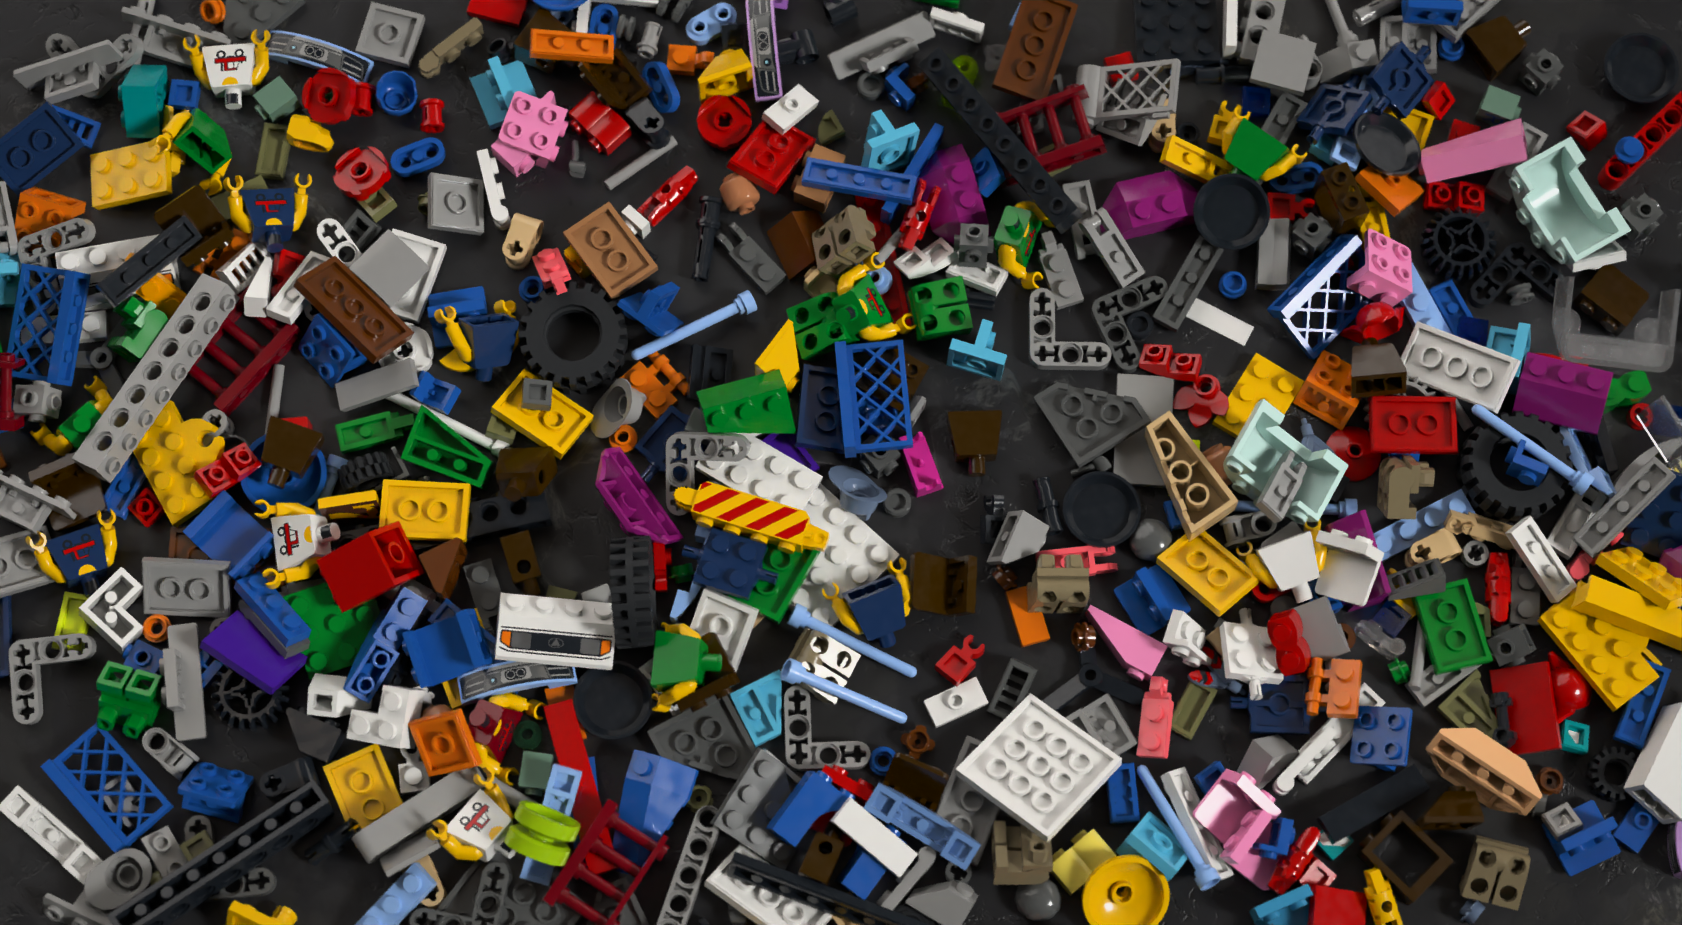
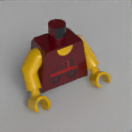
M512 693L494 695L490 697L489 701L480 699L475 709L471 712L468 723L482 760L478 767L481 769L488 767L493 770L497 779L507 785H514L508 780V774L519 775L518 770L511 767H500V764L521 720L522 711L525 710L528 716L541 720L544 717L537 715L536 710L539 706L545 707L547 705L535 699L527 702L526 698Z

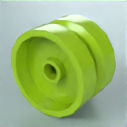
M520 801L514 814L519 824L509 827L504 839L505 844L518 853L539 862L553 866H564L571 852L565 842L576 840L581 828L580 823L548 806L531 801Z

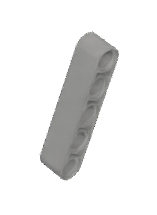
M478 767L452 772L356 833L352 840L367 863L370 864L431 826L433 821L440 820L461 807L479 789L484 791L485 787L475 784L473 780L474 775L478 774L482 781H486Z
M703 806L695 814L657 925L688 924L720 829L715 826L707 828L700 823L703 815L708 813L715 815L718 809L713 806ZM697 841H702L707 845L706 852L700 856H696L690 851L692 844ZM687 869H692L697 873L696 880L691 884H685L680 879L682 872ZM677 897H682L687 901V907L682 912H675L671 909V902Z

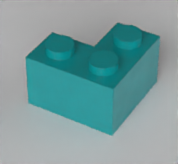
M133 64L129 73L125 74L122 85H119L118 99L120 102H123L124 109L121 112V125L126 127L127 138H156L162 135L163 101L169 92L166 65Z

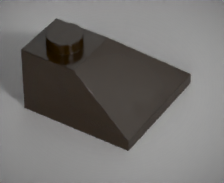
M1465 786L1448 787V791L1440 794L1414 823L1422 830H1471L1484 823V815L1475 791H1466Z

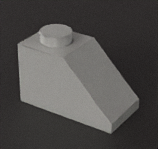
M1374 39L1345 43L1318 56L1317 58L1323 67L1319 84L1348 81L1353 73L1358 74L1361 78L1364 74L1369 76L1379 63Z
M1024 510L1009 511L987 559V563L990 565L1007 564L1039 552L1046 542V533L1049 526Z
M952 880L916 888L912 891L906 903L942 925H962L979 895L974 893L973 888L963 882L957 883Z

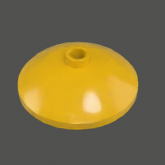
M1138 855L1116 856L1100 864L1088 877L1082 892L1083 912L1090 925H1158L1169 905V885L1165 875L1146 858ZM1119 887H1125L1121 893H1116Z

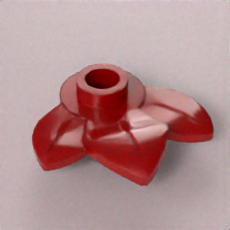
M1203 374L1198 376L1197 382H1193V385L1184 386L1177 392L1173 399V409L1188 410L1190 422L1195 428L1206 425L1211 420L1213 414L1225 416L1229 408V400L1220 391L1221 386L1218 379L1213 375ZM1205 386L1212 387L1210 391L1202 392Z

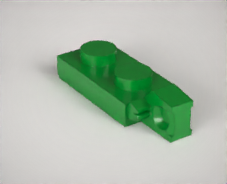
M386 411L336 424L335 429L340 451L342 454L403 438V432L412 430L415 416L413 413L399 416L398 412L391 413Z

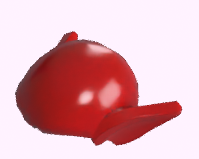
M1383 301L1369 303L1358 311L1355 319L1356 325L1343 329L1339 334L1360 344L1366 338H1375L1377 341L1400 330L1405 307L1399 306L1393 309L1391 305Z
M1551 651L1548 653V662L1558 724H1560L1563 720L1573 715L1576 710L1582 709L1590 703L1593 688L1578 669H1573L1568 662Z

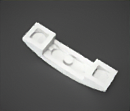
M19 785L0 804V811L28 833L83 885H85L89 872L104 861L71 829Z

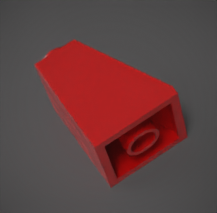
M399 521L367 532L316 560L320 573L326 580L333 594V599L342 613L358 607L425 573Z

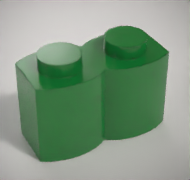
M1631 371L1622 375L1619 379L1612 378L1603 414L1611 412L1615 407L1628 408L1642 401L1652 391L1646 373L1644 371Z

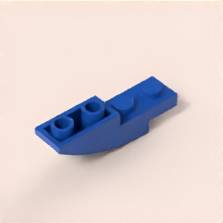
M402 585L399 587L386 610H381L367 634L343 687L344 690L368 704L370 703L400 654L398 649L402 644V640H404L402 633L410 631L427 604V600Z

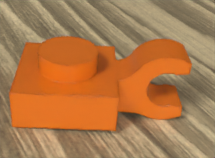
M669 44L667 67L670 74L695 76V68L706 69L714 59V52L705 51L697 54L696 46Z

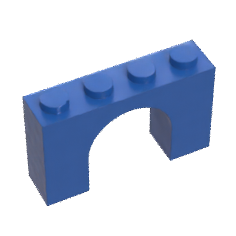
M818 770L817 773L807 771L769 822L766 829L788 846L796 847L819 816L827 812L838 811L848 797L853 800L856 798L844 788L838 790L832 786L831 782L833 780L821 770ZM888 823L885 825L886 828L899 838L901 835L900 831ZM857 844L853 856L838 875L835 882L846 891H850L853 896L865 900L887 868Z

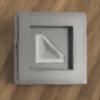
M1568 802L1541 815V820L1557 842L1583 830L1582 821Z

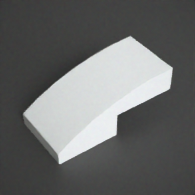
M940 237L922 251L914 246L912 251H907L893 263L906 277L915 279L934 273L948 266L959 257L957 252Z

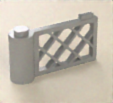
M1176 58L1104 67L1092 64L1079 66L1077 68L1076 84H1084L1089 98L1083 99L1081 102L1090 129L1094 125L1099 124V121L1145 116H1152L1154 120L1170 119V114H1175L1177 108L1181 61ZM1165 68H1172L1171 75L1162 84L1156 77ZM1139 71H1146L1149 75L1136 86L1131 79ZM1121 74L1123 78L1111 88L1109 86V75ZM1155 80L1160 87L1148 98L1142 91ZM1129 82L1135 89L1122 100L1117 93ZM1166 91L1169 94L1168 106L1157 107L1154 102ZM1141 94L1146 101L1138 109H1131L1128 105ZM1115 96L1121 103L1113 111L1106 112V105ZM1072 114V121L1076 123L1074 114Z

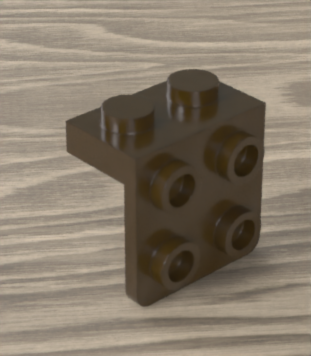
M618 48L614 49L613 64L600 63L598 66H594L581 61L577 65L582 71L580 73L581 78L588 85H593L597 89L598 93L596 95L604 105H611L617 110H626L653 90L621 49Z
M200 185L193 186L154 213V219L163 231L185 215L203 236L180 255V259L187 268L192 264L194 266L201 264L208 258V253L216 248L218 250L225 248L232 242L231 238L234 237L232 227Z
M1608 264L1598 270L1572 303L1601 324L1606 330L1618 337L1649 299V293L1612 264Z
M70 452L63 458L51 463L42 464L37 469L28 472L30 482L47 491L49 497L55 498L58 495L72 504L70 509L77 515L74 520L53 510L49 514L52 528L56 532H62L96 517L98 510L103 514L108 509L99 478L87 473L72 459L76 452Z
M922 552L912 553L910 561L909 607L913 610L948 617L975 614L977 557L965 555L949 559Z
M709 632L701 636V639L708 645V654H721V671H706L704 686L696 687L694 692L676 702L680 712L689 708L692 713L708 705L707 699L715 696L719 700L733 693L731 687L740 683L715 632Z
M897 752L893 756L883 784L935 812L949 776L937 767L929 766L915 760L910 755Z

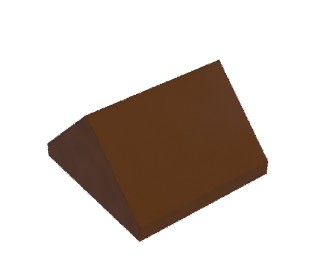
M817 210L792 211L767 231L769 240L789 282L804 276L811 267H817L812 234L824 225Z
M454 538L418 555L442 602L446 598L451 600L468 554L460 538Z

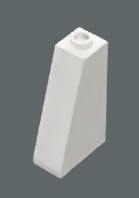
M1682 702L1662 707L1623 788L1663 825L1682 821Z

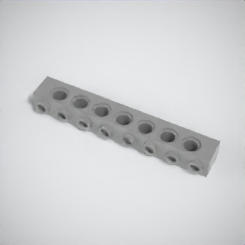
M204 273L201 274L72 457L83 470L111 484L240 299L227 283Z

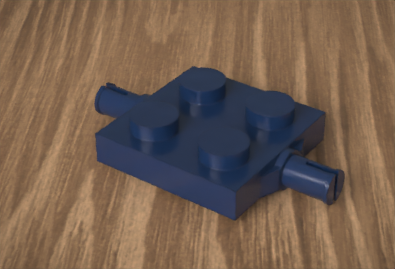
M1402 41L1397 42L1369 74L1366 80L1379 96V100L1371 107V111H1375V115L1380 116L1386 107H1389L1399 120L1406 118L1434 84L1435 81L1426 71L1423 64L1424 60L1431 54V49L1428 46L1422 45L1417 53L1414 54Z
M1351 74L1346 84L1343 85L1322 84L1296 120L1299 129L1311 130V133L1306 138L1308 143L1316 145L1325 133L1344 137L1348 136L1355 122L1362 116L1373 100L1370 91L1356 88L1362 80L1358 74Z
M670 405L634 446L635 450L645 457L650 464L640 475L646 484H649L657 472L666 475V442L676 432L683 431L689 419V415L681 413L673 405ZM678 439L673 445L679 448V456L676 459L673 458V461H687V458L681 459V451L687 446L681 443V439ZM701 443V449L705 452L708 446ZM694 460V466L698 463L699 460ZM676 466L673 469L675 479L682 481L686 477L687 471L685 468Z
M711 528L708 540L702 549L685 544L682 551L683 557L697 560L698 567L693 578V584L749 601L753 587L759 580L776 585L779 573L763 569V559L767 550L766 544L715 528Z
M1283 675L1284 680L1279 685L1261 684L1263 698L1260 700H1255V698L1251 700L1250 690L1247 697L1230 696L1229 707L1230 709H1247L1249 733L1310 734V715L1306 714L1307 704H1305V693L1309 692V679H1307V676ZM1319 706L1318 712H1327V707Z

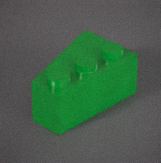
M421 405L401 459L487 491L497 464L429 409Z

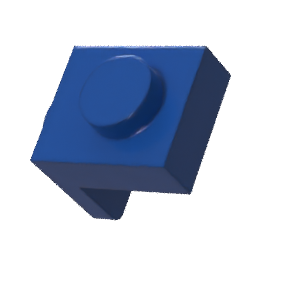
M905 62L900 67L896 65L887 72L884 89L889 93L888 97L896 107L901 106L907 112L915 104V94L903 82L909 74V65Z
M422 370L418 376L419 387L411 389L410 395L419 403L448 415L461 390L457 386L436 379L429 372Z
M1521 439L1516 447L1511 446L1507 453L1505 462L1509 463L1505 474L1517 478L1523 484L1538 487L1545 477L1549 465L1522 455L1526 441Z
M1276 818L1273 820L1268 845L1254 843L1251 849L1258 850L1260 857L1276 860L1277 855H1287L1289 845L1293 843L1295 838L1294 820L1287 818Z

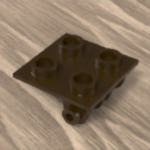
M898 349L885 350L880 357L891 365L899 357ZM904 352L910 403L930 366ZM875 361L867 371L879 379L887 368L878 361ZM900 365L896 367L898 371H900ZM891 372L882 383L894 391L900 385L901 379ZM864 375L856 383V387L861 389L863 393H866L874 385ZM878 387L871 396L884 402L890 395ZM901 390L898 395L903 398L902 390ZM893 399L888 405L899 412H902L904 406L896 399Z

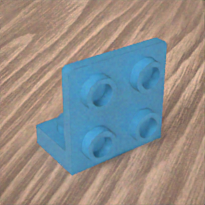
M1306 884L1254 907L1249 913L1255 925H1308L1310 902L1308 897L1312 896L1313 893L1309 885Z

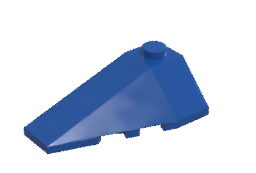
M634 749L625 776L619 807V818L658 842L665 830H669L674 823L672 820L681 807H685L690 800L699 771L662 756ZM615 829L613 839L614 850L642 868L651 852ZM621 868L613 870L624 874H628Z

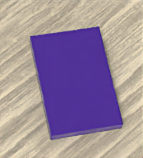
M238 610L205 637L200 645L201 649L270 695L304 666L307 661V656L301 652L284 659L251 620L247 619Z

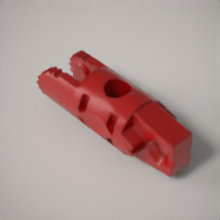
M685 166L665 181L637 209V212L644 218H648L650 225L655 227L690 192L698 181L696 172L689 166Z
M920 178L915 187L912 204L907 207L899 228V232H902L898 248L905 251H912L916 241L922 240L942 189L934 186L929 193L927 201H920L926 188V181Z
M1490 552L1485 574V604H1488V608H1490L1491 625L1496 628L1503 625L1506 619H1508V605L1511 604V572L1508 554L1503 552Z
M1307 827V830L1305 829V832H1302L1297 841H1293L1289 845L1288 854L1280 857L1267 884L1270 890L1281 896L1300 878L1305 866L1314 857L1312 851L1318 844L1319 838H1321L1318 827Z

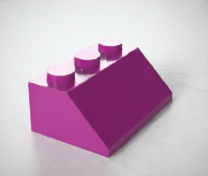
M1527 352L1513 411H1523L1524 417H1528L1530 413L1539 416L1538 421L1545 422L1547 420L1553 425L1597 435L1611 387L1613 372Z
M1366 510L1358 511L1332 522L1323 529V531L1331 533L1332 529L1348 534V538L1355 539L1356 535L1368 538L1373 541L1372 546L1378 549ZM1382 561L1366 605L1361 607L1341 601L1342 605H1345L1347 612L1381 604L1392 592Z

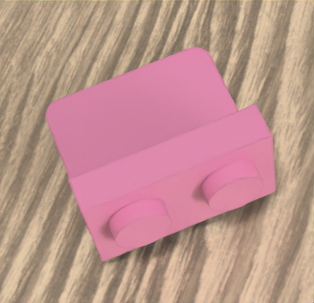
M516 91L498 135V140L501 143L537 156L535 165L545 169L548 162H554L560 147L555 144L558 136L563 138L569 122L564 120L568 110L524 92Z
M1368 229L1364 233L1365 265L1347 278V288L1375 302L1383 301L1393 307L1413 293L1411 251L1405 245L1373 229Z
M1226 769L1194 809L1193 817L1224 846L1226 841L1233 834H1236L1241 827L1240 823L1243 817L1249 811L1264 809L1273 816L1272 820H1275L1282 811L1274 804L1276 800L1271 794L1263 789L1260 791L1255 786L1257 781L1245 771L1238 773Z
M1253 809L1243 817L1240 823L1241 827L1236 834H1233L1226 841L1223 847L1224 850L1219 857L1259 889L1269 890L1267 884L1276 867V863L1283 855H1277L1276 860L1260 857L1258 850L1251 849L1254 843L1268 845L1272 828L1270 820L1273 817L1264 809Z

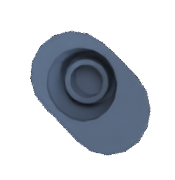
M844 465L834 466L828 472L829 479L840 490L841 507L857 515L863 521L869 520L871 514L876 510L878 503L885 501L887 498V493L883 489L878 487L867 475L853 467Z

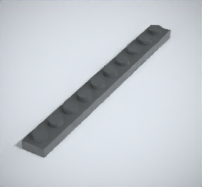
M1283 91L1261 129L1285 145L1297 124V118L1308 103ZM1260 180V181L1258 182V184H1259L1260 186H1261L1262 183H1263L1262 180ZM1200 234L1152 317L1154 322L1174 333L1178 331L1224 249L1213 246Z

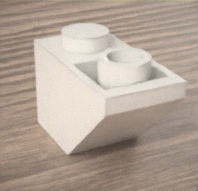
M315 673L308 687L307 715L337 718L351 714L352 709H371L372 699L368 704L344 690L343 687L347 677Z

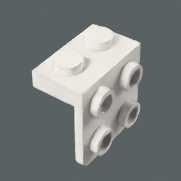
M1332 529L1331 533L1319 530L1316 542L1326 546L1329 550L1326 555L1324 569L1320 572L1315 592L1319 595L1361 607L1366 605L1384 552L1372 546L1373 541L1368 538L1356 535L1355 539L1348 538L1347 533Z

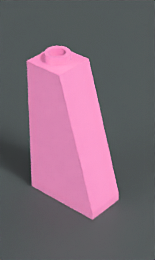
M1522 119L1512 120L1422 149L1418 165L1420 176L1425 175L1428 184L1528 161L1527 141Z

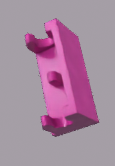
M917 432L916 436L913 437V448L901 449L900 454L915 495L918 498L941 490L944 487L925 436H923L922 432ZM907 436L899 437L898 441L907 440Z

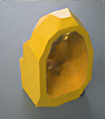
M297 114L291 117L287 129V141L290 145L314 152H328L332 148L334 142L330 131L323 128L318 121L312 120L308 116Z

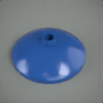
M266 434L249 446L260 462ZM319 450L304 477L298 479L290 476V479L286 481L284 489H278L267 484L272 469L264 467L263 464L252 474L240 481L243 491L250 502L266 512L267 506L255 505L254 503L257 500H265L269 505H276V502L299 503L306 507H311L319 499L325 488L327 464L322 451Z

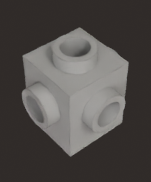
M35 380L33 385H16L13 404L14 413L25 415L24 417H28V421L36 423H46V419H58L62 391L50 387L51 383Z

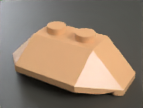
M1476 728L1440 729L1425 749L1428 755L1431 756L1432 762L1441 777L1455 786H1465L1466 791H1475L1478 801L1490 809L1518 812L1519 815L1526 816L1542 797L1526 761Z

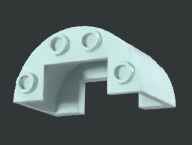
M1572 137L1563 140L1515 167L1509 179L1518 208L1516 216L1523 225L1527 226L1534 245L1537 248L1542 247L1560 264L1567 265L1581 260L1631 231L1617 207L1605 212L1578 170V167L1586 159Z
M1262 399L1255 404L1223 462L1224 471L1233 483L1232 488L1238 493L1247 495L1254 500L1253 504L1255 505L1280 457L1287 450H1291L1295 456L1290 468L1293 470L1295 465L1304 462L1307 465V470L1302 478L1303 482L1285 516L1302 525L1306 522H1318L1349 465L1329 449L1311 452L1278 426L1283 421L1285 415L1265 399Z

